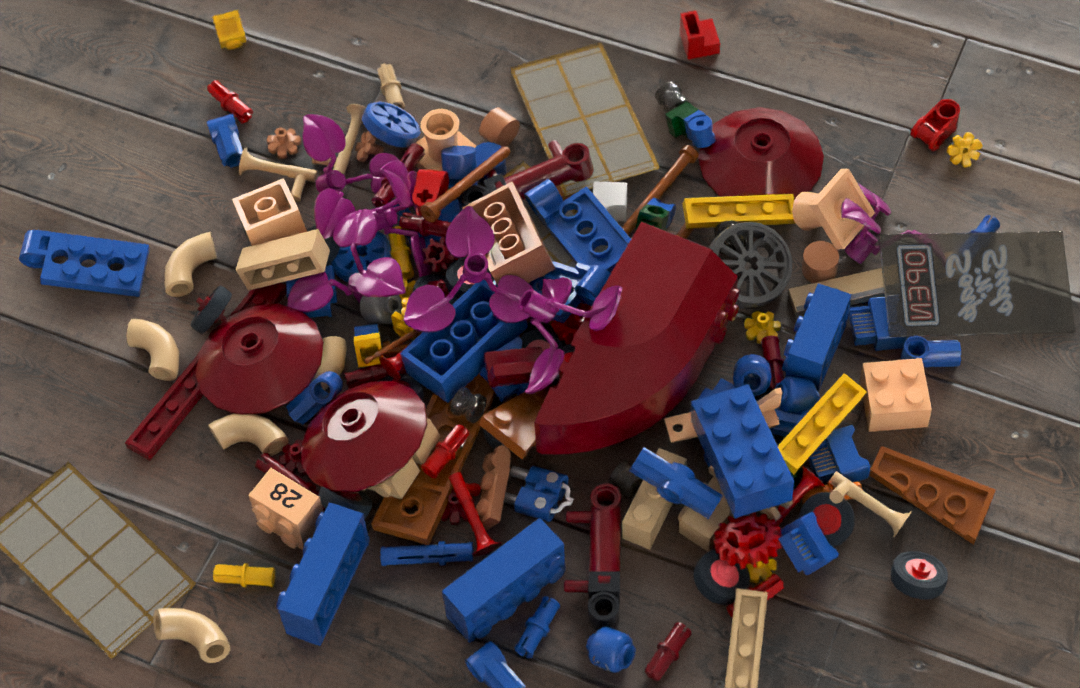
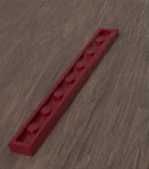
M277 283L250 290L231 315L252 306L278 304L287 293L286 285ZM198 355L126 440L125 445L128 449L150 461L202 398L203 395L195 375Z

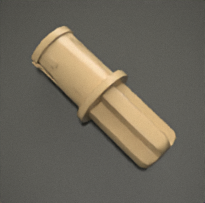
M381 64V67L378 68L382 84L380 87L381 93L385 95L387 103L404 109L405 104L400 93L401 83L396 79L393 66L391 64Z

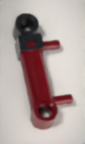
M552 140L549 142L548 147L554 158L506 178H503L501 173L497 174L495 168H493L486 174L487 179L483 181L485 187L473 185L462 193L463 206L482 198L510 182L514 183L522 200H526L524 193L547 179H550L555 187L571 180L575 182L586 181L594 172L589 148L582 143H573L562 150L558 141Z
M604 483L596 486L591 492V511L566 512L567 523H590L589 580H565L564 591L567 593H588L589 623L596 631L602 627L615 629L620 620L621 495L617 487ZM605 501L612 503L610 506L600 505V503ZM601 609L611 611L610 614L605 616L597 614Z

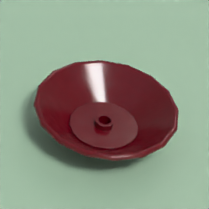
M760 107L735 111L715 122L712 128L716 138L715 142L708 147L700 148L698 161L703 179L720 197L793 194L795 200L800 193L810 192L819 180L824 161L819 139L804 121L781 110Z
M281 304L252 306L229 316L211 331L198 353L195 375L202 395L218 409L235 414L266 413L290 403L310 385L321 366L324 342L317 324L305 313Z
M394 381L368 382L344 391L328 402L308 425L301 444L303 469L314 484L325 487L332 492H357L383 483L403 469L420 448L427 428L425 404L412 388Z

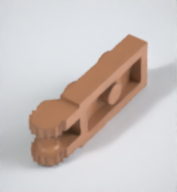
M503 445L495 448L494 452L488 453L482 464L485 474L480 483L482 493L476 510L486 531L500 522L510 472L511 453Z

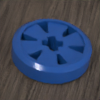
M370 103L362 115V122L366 129L375 138L391 146L409 147L411 144L416 143L421 133L418 123L409 113L390 103Z
M380 231L376 232L374 239L369 244L357 245L356 247L357 253L360 255L365 253L366 255L365 257L359 256L363 269L366 271L372 261L384 257L391 258L390 243ZM351 246L340 247L331 265L334 268L335 274L348 282L350 276L359 271L351 252Z

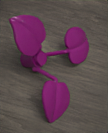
M307 114L303 116L302 133L305 151L316 161L324 162L330 159L328 166L323 169L325 174L319 176L316 180V189L319 194L314 207L316 229H319L322 237L327 239L333 237L334 228L342 218L355 212L353 203L343 198L344 194L341 190L345 185L372 179L371 190L376 194L381 188V182L385 177L380 168L390 161L399 159L389 153L378 154L370 161L369 169L371 174L346 179L340 171L332 170L337 160L335 154L343 151L346 146V139L342 129L328 117Z
M400 160L390 161L382 166L380 171L388 179L396 199L382 207L370 209V211L376 218L377 231L384 230L385 234L393 233L411 236L412 252L420 278L431 274L433 266L423 263L427 259L425 252L422 251V249L426 248L424 236L419 237V234L415 231L392 228L398 222L396 212L414 206L416 213L417 206L413 203L412 194L416 184L417 172L411 171L408 173L405 164Z
M858 183L868 202L873 206L875 214L869 217L858 204L849 198L843 201L841 217L855 220L864 225L861 232L846 246L845 252L853 260L862 264L871 253L876 256L886 247L905 237H909L918 244H931L932 254L941 262L945 271L946 260L940 248L931 239L915 229L913 231L907 230L879 246L875 245L878 239L868 230L871 229L879 234L881 228L874 220L880 211L889 216L891 209L878 195Z
M470 205L465 207L451 222L445 240L446 247L452 256L456 258L467 256L464 261L463 274L446 297L443 291L434 285L420 286L413 291L408 299L403 321L415 330L436 332L448 327L456 315L455 308L449 301L453 299L466 280L471 283H479L483 279L486 280L489 288L495 292L490 297L489 306L497 319L506 323H517L531 318V316L519 310L518 305L523 294L533 288L524 279L515 275H505L499 280L498 287L494 285L491 274L487 272L488 260L485 257L494 245L493 230Z
M357 210L345 216L337 223L333 231V239L338 246H351V252L359 271L350 276L348 286L346 287L334 279L328 280L325 272L301 277L296 281L289 293L288 307H292L300 312H311L321 309L329 303L333 296L332 286L343 290L347 296L353 294L359 304L362 296L388 297L406 292L402 270L395 259L390 257L379 258L369 264L367 271L363 269L356 247L357 245L369 244L376 235L377 221L370 210Z
M568 278L543 279L542 295L533 289H529L523 294L519 301V310L532 317L531 324L535 325L550 343V348L544 350L537 358L531 372L529 386L524 391L525 393L532 394L546 388L558 375L559 368L564 359V351L557 349L558 344L541 324V321L549 323L560 309L582 317L591 318L589 327L594 331H599L606 327L614 317L620 302L622 287L612 286L602 291L594 300L592 310L588 312L564 305L572 289V281Z

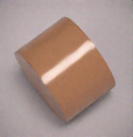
M497 107L484 117L479 128V134L489 142L496 143L501 147H507L516 137L520 123L503 109Z
M816 241L809 244L803 253L802 273L804 277L812 283L834 279L837 275L839 262L838 250L834 245L826 241Z

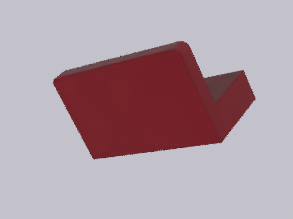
M530 347L486 352L484 360L489 386L498 387L529 383L533 366L539 355L543 352L542 348Z

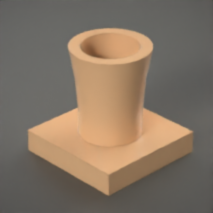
M435 109L428 112L422 118L421 130L424 137L416 142V144L424 148L425 155L416 165L419 169L442 171L441 150L452 146L476 147L474 143L458 131L459 119L455 113L447 109Z
M840 169L819 194L807 191L800 193L795 198L792 208L794 221L800 229L809 231L823 227L836 249H845L864 227V225L855 220L841 217L842 203L846 198L858 204L869 217H872L875 212L849 169Z

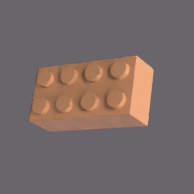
M513 182L462 207L464 209L470 205L493 230L494 245L485 257L488 260L489 271L497 285L499 280L505 275H515L529 283L555 269L528 209Z

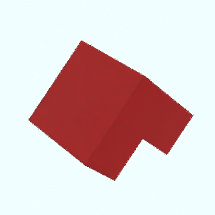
M697 10L680 13V37L687 60L720 54V41L713 19L699 20Z

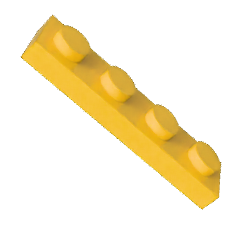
M793 194L685 198L682 203L686 228L730 227L743 222H756L764 225L795 224L792 214Z
M845 373L778 445L789 471L793 474L799 470L866 395L867 391Z

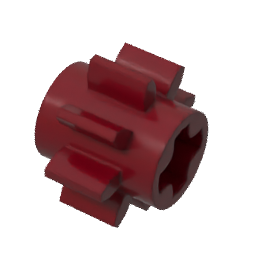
M442 237L440 242L431 238V244L427 248L422 249L427 258L423 263L429 266L433 265L432 271L437 273L441 271L442 267L447 270L453 261L458 260L448 251L445 237Z

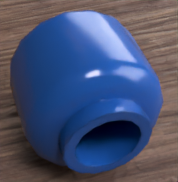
M749 354L737 361L733 371V381L736 388L748 384L754 396L761 395L769 388L772 372L765 358L760 355Z
M788 376L775 386V389L781 388L782 390L779 408L784 412L799 414L805 409H812L820 400L819 392L810 379Z
M602 627L596 633H593L587 641L586 648L589 651L590 662L609 672L617 673L628 668L634 659L635 646L632 643L631 637L611 627Z

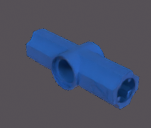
M643 447L630 469L631 473L655 486L658 494L665 500L675 504L683 503L707 519L710 518L723 496L721 493L697 480L694 472L687 466L677 462L671 464Z

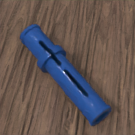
M439 541L438 544L381 546L380 550L382 566L439 563L442 566L446 565L447 562H473L474 560L473 542L446 544L445 541Z

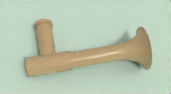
M358 104L347 106V111L351 115V122L345 138L346 146L343 151L339 152L337 160L333 165V170H338L344 175L352 155L356 137L363 123L362 115L366 107ZM312 159V164L328 166L330 159L324 162Z
M246 147L241 155L239 164L240 175L247 170L254 169L295 178L291 192L295 202L301 201L305 181L315 183L317 178L316 170L257 159L248 153Z
M837 471L829 481L831 485L836 487L829 495L833 503L838 504L842 502L845 495L857 500L889 523L894 532L893 538L912 512L899 513L893 511L861 490L862 488Z

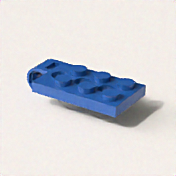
M550 179L543 181L524 193V197L532 211L576 265L578 262L588 266L599 265L612 273L631 238L587 186L564 201ZM570 210H578L574 216H565ZM583 228H593L588 234H580ZM600 245L608 246L603 252L598 253L594 251Z
M29 230L25 233L19 260L25 266L42 268L40 276L42 285L140 297L150 250L149 244ZM58 256H65L66 258H68V260L62 264H57L53 262V259ZM88 259L96 262L94 266L88 268L81 265L84 260ZM114 263H120L124 266L119 271L109 269V266Z
M552 261L555 267L554 270L528 284L542 295L543 279L568 278L572 281V289L564 305L576 308L581 302L592 306L611 273L599 265L588 266L578 262L574 268ZM494 280V281H493L494 285H495L496 287H498L496 281ZM559 309V312L552 320L564 323L572 313Z

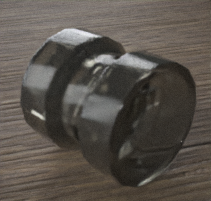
M674 81L663 84L655 93L657 102L664 106L663 111L665 114L686 101L690 103L687 97L682 95V89L678 83Z

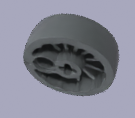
M756 222L734 224L723 230L709 246V249H712L717 256L719 251L734 259L722 261L728 267H732V271L738 276L737 289H739L743 281H746V296L739 294L736 302L739 309H756L768 305L783 293L789 283L792 274L790 250L784 239L775 230L764 224ZM739 235L746 237V250L738 237ZM731 240L737 252L726 246L724 241ZM757 246H762L767 250V259L758 253ZM776 257L777 262H771ZM747 262L752 265L749 270L744 268ZM765 269H777L778 277ZM762 277L774 284L772 291L768 290ZM753 280L762 296L754 297Z

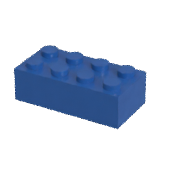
M484 279L479 283H475L452 305L455 308L456 315L448 327L436 332H422L400 353L406 373L447 403L486 366L484 360L486 352L498 350L518 337L528 327L526 320L517 323H506L493 315L489 306V300L495 292L489 288Z
M748 384L691 401L692 425L708 461L713 467L714 474L734 519L792 501L794 480Z
M330 502L325 512H321L318 515L315 525L316 531L312 538L306 540L303 547L302 560L299 565L296 564L293 567L287 591H282L277 601V609L286 634L321 646L370 542L363 513Z
M541 518L537 519L442 590L447 618L469 643L476 638H483L490 632L494 624L501 619L506 620L511 617L519 605L525 601H532L540 593V589L548 583L553 584L563 576L566 570L564 543Z

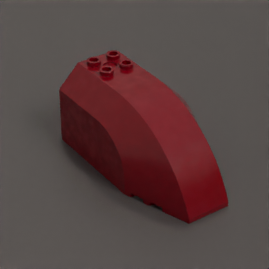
M640 223L600 291L601 293L612 286L623 288L614 317L606 327L599 331L592 330L589 327L591 318L585 317L571 343V346L575 347L569 363L562 362L559 368V382L555 389L550 388L534 422L538 453L551 455L575 454L620 443L636 436L660 421L685 397L697 380L716 343L721 344L727 331L725 327L728 321L733 322L739 310V306L736 305L740 290L737 289L738 276L712 249L646 223Z

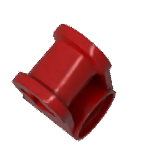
M952 99L939 101L925 116L915 123L910 136L915 139L919 138L929 145L928 148L931 151H936L958 127L959 104Z
M418 170L412 194L413 203L417 206L416 215L422 216L420 211L422 205L426 202L433 203L448 191V171Z

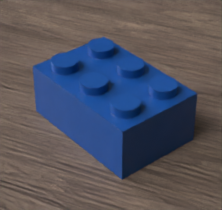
M819 283L814 294L808 293L804 304V309L806 310L804 317L799 315L794 327V332L796 333L794 340L789 339L784 350L786 358L782 371L786 372V377L810 379L815 384L816 390L820 391L847 326L852 294Z

